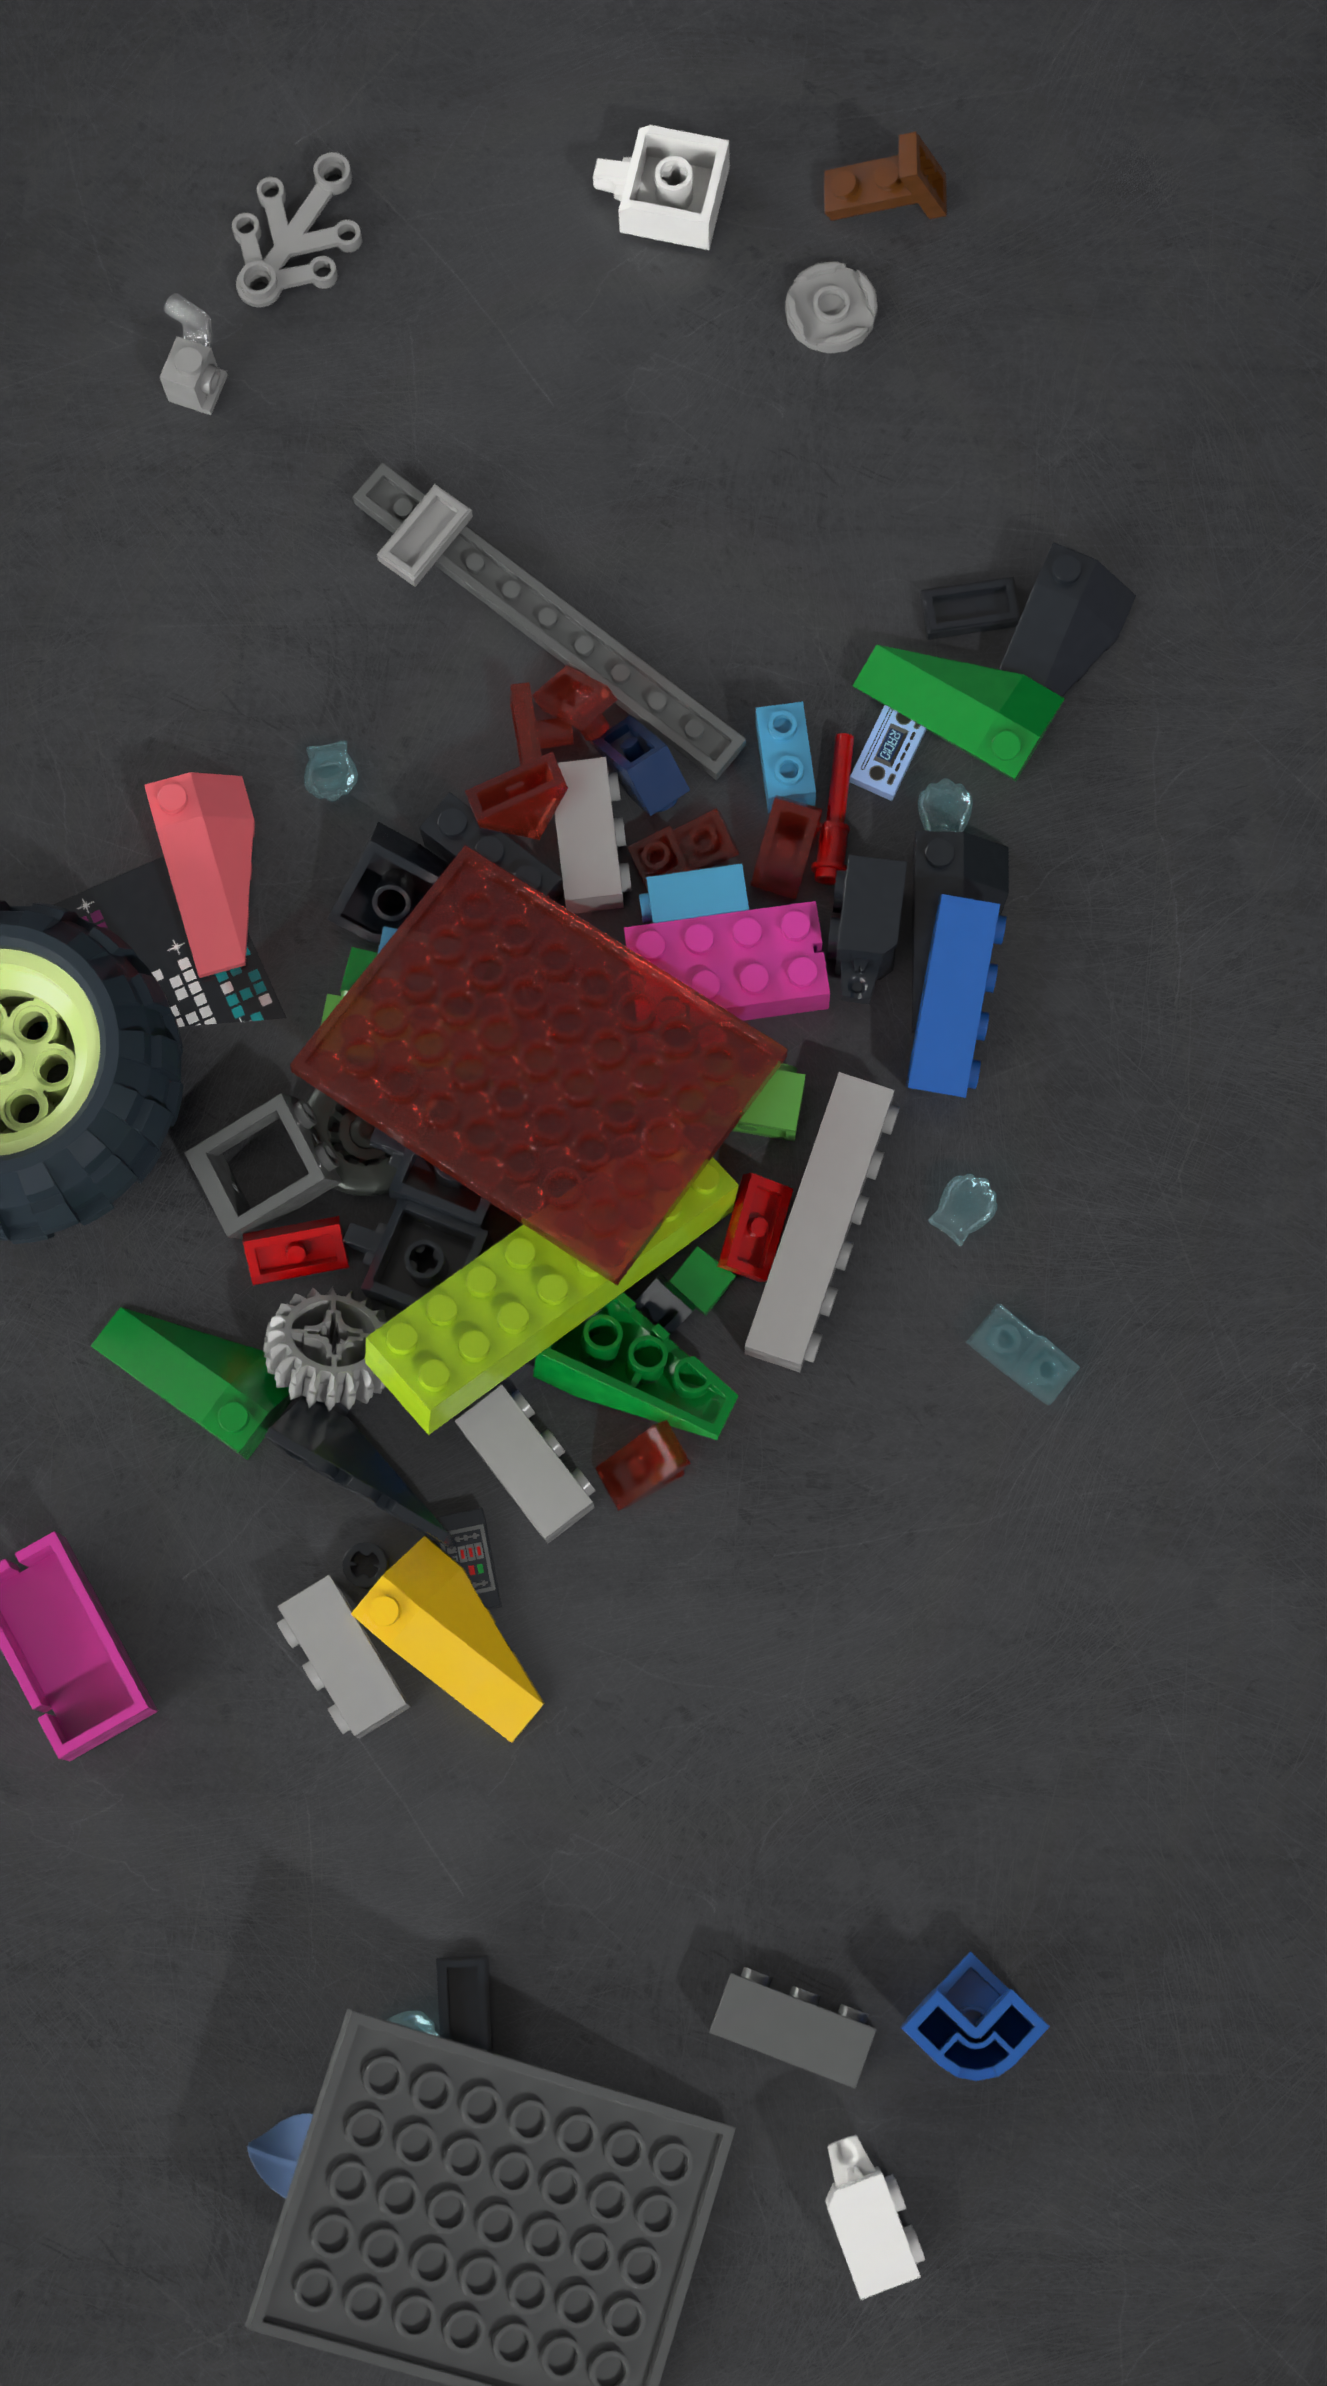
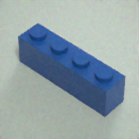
M945 894L939 895L905 1087L966 1098L968 1088L976 1089L981 1060L973 1059L976 1040L985 1041L989 1022V1012L981 1011L984 993H993L998 971V964L990 963L993 944L1002 945L1007 916L999 915L1000 904Z

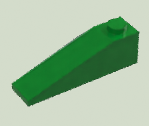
M881 645L875 646L853 684L854 688L924 727L926 730L1015 782L1065 698L1023 674Z
M624 1292L536 1356L533 1377L575 1397L714 1440H718L739 1396L695 1356H688L669 1339L670 1333L660 1324L654 1325L635 1308L636 1303Z
M123 1307L118 1309L91 1345L100 1354L246 1460L250 1458L265 1438L268 1429L279 1419L292 1401L288 1392L289 1387L277 1388L274 1379L275 1374L267 1373V1358L264 1357V1351Z

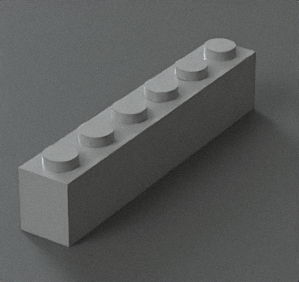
M841 1072L838 1073L745 1343L746 1355L797 1372H801L805 1360L814 1363L823 1336L814 1332L820 1314L829 1317L838 1292L837 1288L830 1286L836 1268L843 1271L846 1269L854 1243L846 1241L851 1223L861 1225L869 1201V1197L861 1195L867 1178L873 1180L877 1178L885 1152L876 1150L882 1132L889 1135L892 1134L900 1107L892 1105L895 1090Z

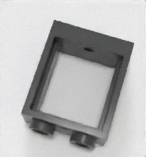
M281 1093L184 1152L227 1237L243 1240L244 1233L264 1230L342 1183L335 1169L339 1167L338 1158L328 1143L325 1141L321 1142L314 1128L317 1124L316 1116L305 1100H299V1098ZM281 1118L309 1174L251 1209L222 1153Z

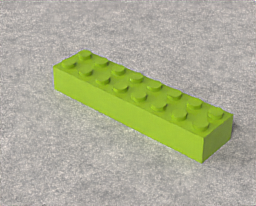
M674 1116L366 1337L365 1363L423 1430L430 1435L732 1213L739 1184Z

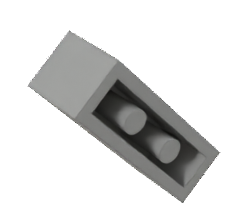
M606 757L549 764L567 914L624 908L622 892L632 891L629 864L619 863L617 847L626 846L623 817L613 818L611 802L621 800L617 772L608 773Z
M501 1385L457 1418L455 1423L539 1534L549 1544L595 1508L592 1500L589 1498L595 1492V1489L578 1467L570 1473L558 1458L565 1453V1450L547 1428L540 1434L529 1418L535 1412L518 1390L510 1395L504 1386Z
M327 1575L277 1606L284 1617L277 1622L278 1627L289 1645L293 1648L300 1644L309 1661L303 1664L302 1667L317 1691L325 1687L335 1704L330 1706L328 1711L342 1734L351 1730L353 1735L360 1739L411 1707L364 1627L351 1615L353 1609L332 1576Z

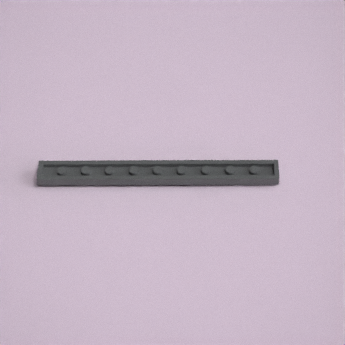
M382 463L354 494L353 500L356 506L394 534L425 494ZM467 526L462 529L434 565L715 780L723 774L746 746V738Z

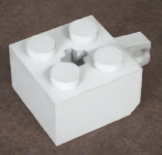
M653 125L639 128L632 158L623 157L622 161L597 159L593 175L594 188L613 193L614 199L621 201L618 211L621 233L709 250L729 171V140Z
M857 2135L829 2144L827 2147L835 2183H832L825 2202L860 2299L862 2300L919 2278L920 2274L916 2264L925 2261V2257L912 2225L902 2228L897 2212L906 2209L893 2174L884 2177L879 2166L873 2167Z

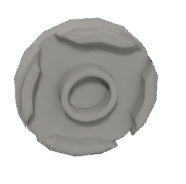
M836 261L817 263L801 271L788 291L785 301L787 324L796 339L808 348L824 353L845 352L861 344L873 329L878 308L875 289L867 276L858 269L856 272L851 268H847L846 264Z

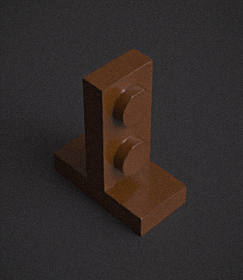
M916 131L899 135V155L824 171L825 214L831 221L915 203L920 205L929 219L947 216L946 173Z

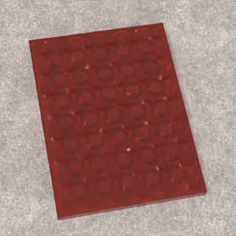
M465 845L291 1062L290 1067L292 1073L615 1285H618L786 1059L788 1049Z

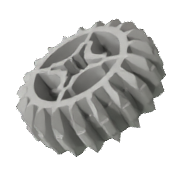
M333 1286L327 1295H321L314 1288L311 1289L307 1298L295 1293L289 1304H280L276 1315L271 1317V1321L267 1325V1337H265L263 1345L264 1357L267 1358V1373L275 1374L274 1379L277 1388L289 1387L288 1392L290 1393L291 1400L301 1395L307 1397L306 1401L309 1408L316 1401L324 1402L328 1411L335 1406V1403L340 1402L350 1410L352 1405L355 1404V1399L367 1404L369 1399L372 1398L373 1393L381 1394L385 1388L382 1381L365 1363L366 1337L386 1323L385 1310L372 1311L371 1299L358 1302L355 1300L353 1290L346 1296L337 1295Z

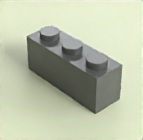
M747 1967L743 1968L741 1976L734 1973L730 1974L709 2033L856 2089L876 2032V2028L866 2024L869 2014L840 2004L837 2013L818 2006L821 1998L820 1995L792 1985L789 1995L770 1988L773 1977Z

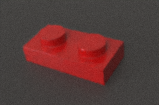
M754 1173L743 1174L717 1267L757 1282L767 1281L774 1262L793 1188Z
M335 1216L244 1233L243 1246L252 1284L257 1285L349 1268V1258L345 1242H343L344 1235L340 1217Z

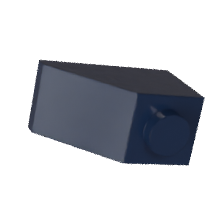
M631 715L592 740L599 754L602 757H606L607 765L612 772H617L619 782L631 799L650 816L656 812L671 808L676 804L679 797L690 791L668 746Z

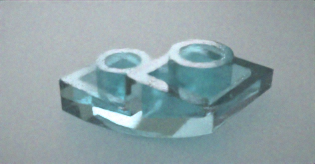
M1002 1304L995 1305L966 1341L985 1359L1046 1405L1052 1404L1080 1369V1366L1044 1335L1038 1336Z

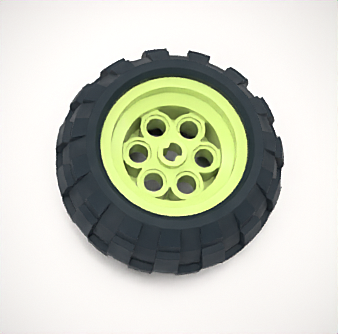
M0 901V1060L7 1057L11 1062H15L10 1072L4 1075L0 1072V1241H11L13 1244L32 1243L55 1237V1232L79 1223L86 1226L114 1209L113 1202L124 1194L136 1181L141 1184L162 1155L160 1147L170 1126L173 1127L177 1121L184 1088L181 1082L183 1046L177 1020L160 984L149 968L124 940L108 928L99 927L80 918L75 911L46 903H32V906H9L6 901ZM34 1023H48L46 1034L36 1040L27 1039V1032ZM58 1064L68 1065L69 1070L63 1080L55 1083L47 1082V1075L52 1067ZM29 1104L39 1105V1114L33 1121L19 1123L18 1116L22 1108Z

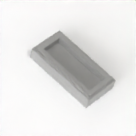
M434 484L377 553L378 561L416 587L473 517L472 510Z

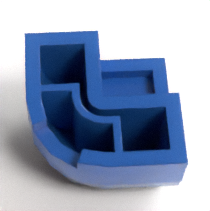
M969 1952L916 2007L902 2024L901 2029L940 2067L957 2078L980 2081L999 2077L1013 2067L1050 2026L1012 1989L1004 1985L972 1952Z

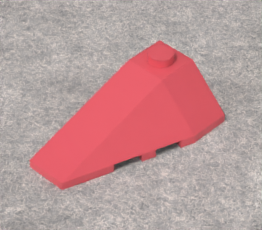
M189 772L145 784L144 787L199 978L245 966L255 819L243 777Z

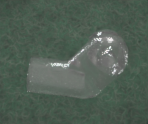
M172 294L165 304L164 311L183 324V339L210 347L212 344V326L209 314L180 294Z

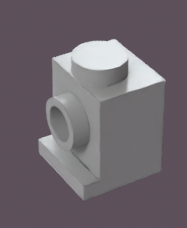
M176 336L161 372L160 380L169 402L212 415L228 374L227 371L217 367L211 347Z

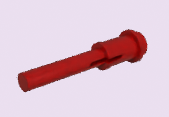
M839 733L835 738L827 817L824 823H820L817 862L811 865V871L815 873L814 880L825 885H835L837 870L847 871L845 857L850 826L845 824L854 744V736L847 733Z

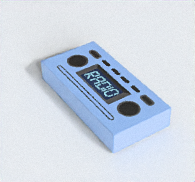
M884 705L850 775L849 782L893 801L926 729Z

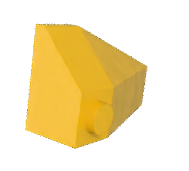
M424 1536L381 1576L351 1615L399 1656L512 1743L545 1703L516 1654L509 1648L495 1624V1619L489 1609H486L464 1568L430 1538Z

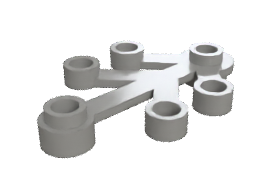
M330 152L323 154L316 160L314 175L317 184L289 224L287 223L283 206L286 200L283 183L276 177H266L258 183V198L261 205L266 209L274 243L273 248L264 261L257 242L261 237V228L257 217L251 213H241L234 218L232 230L235 239L241 244L245 266L237 276L236 288L239 297L246 304L252 307H266L279 298L283 289L313 283L316 287L322 289L333 286L337 281L338 273L334 261L327 256H318L308 265L283 269L290 257L333 247L349 253L356 251L361 246L362 235L360 227L352 220H342L335 227L307 233L331 197L346 191L352 182L350 165L343 155ZM334 174L342 177L334 182L326 181L329 176ZM269 189H277L279 191L274 197L264 196V193ZM244 225L254 226L250 233L244 234L239 232L240 228ZM345 232L355 233V237L351 240L345 241L340 238ZM320 268L331 270L325 277H319L315 274ZM259 282H264L268 284V286L262 290L252 289L253 286Z

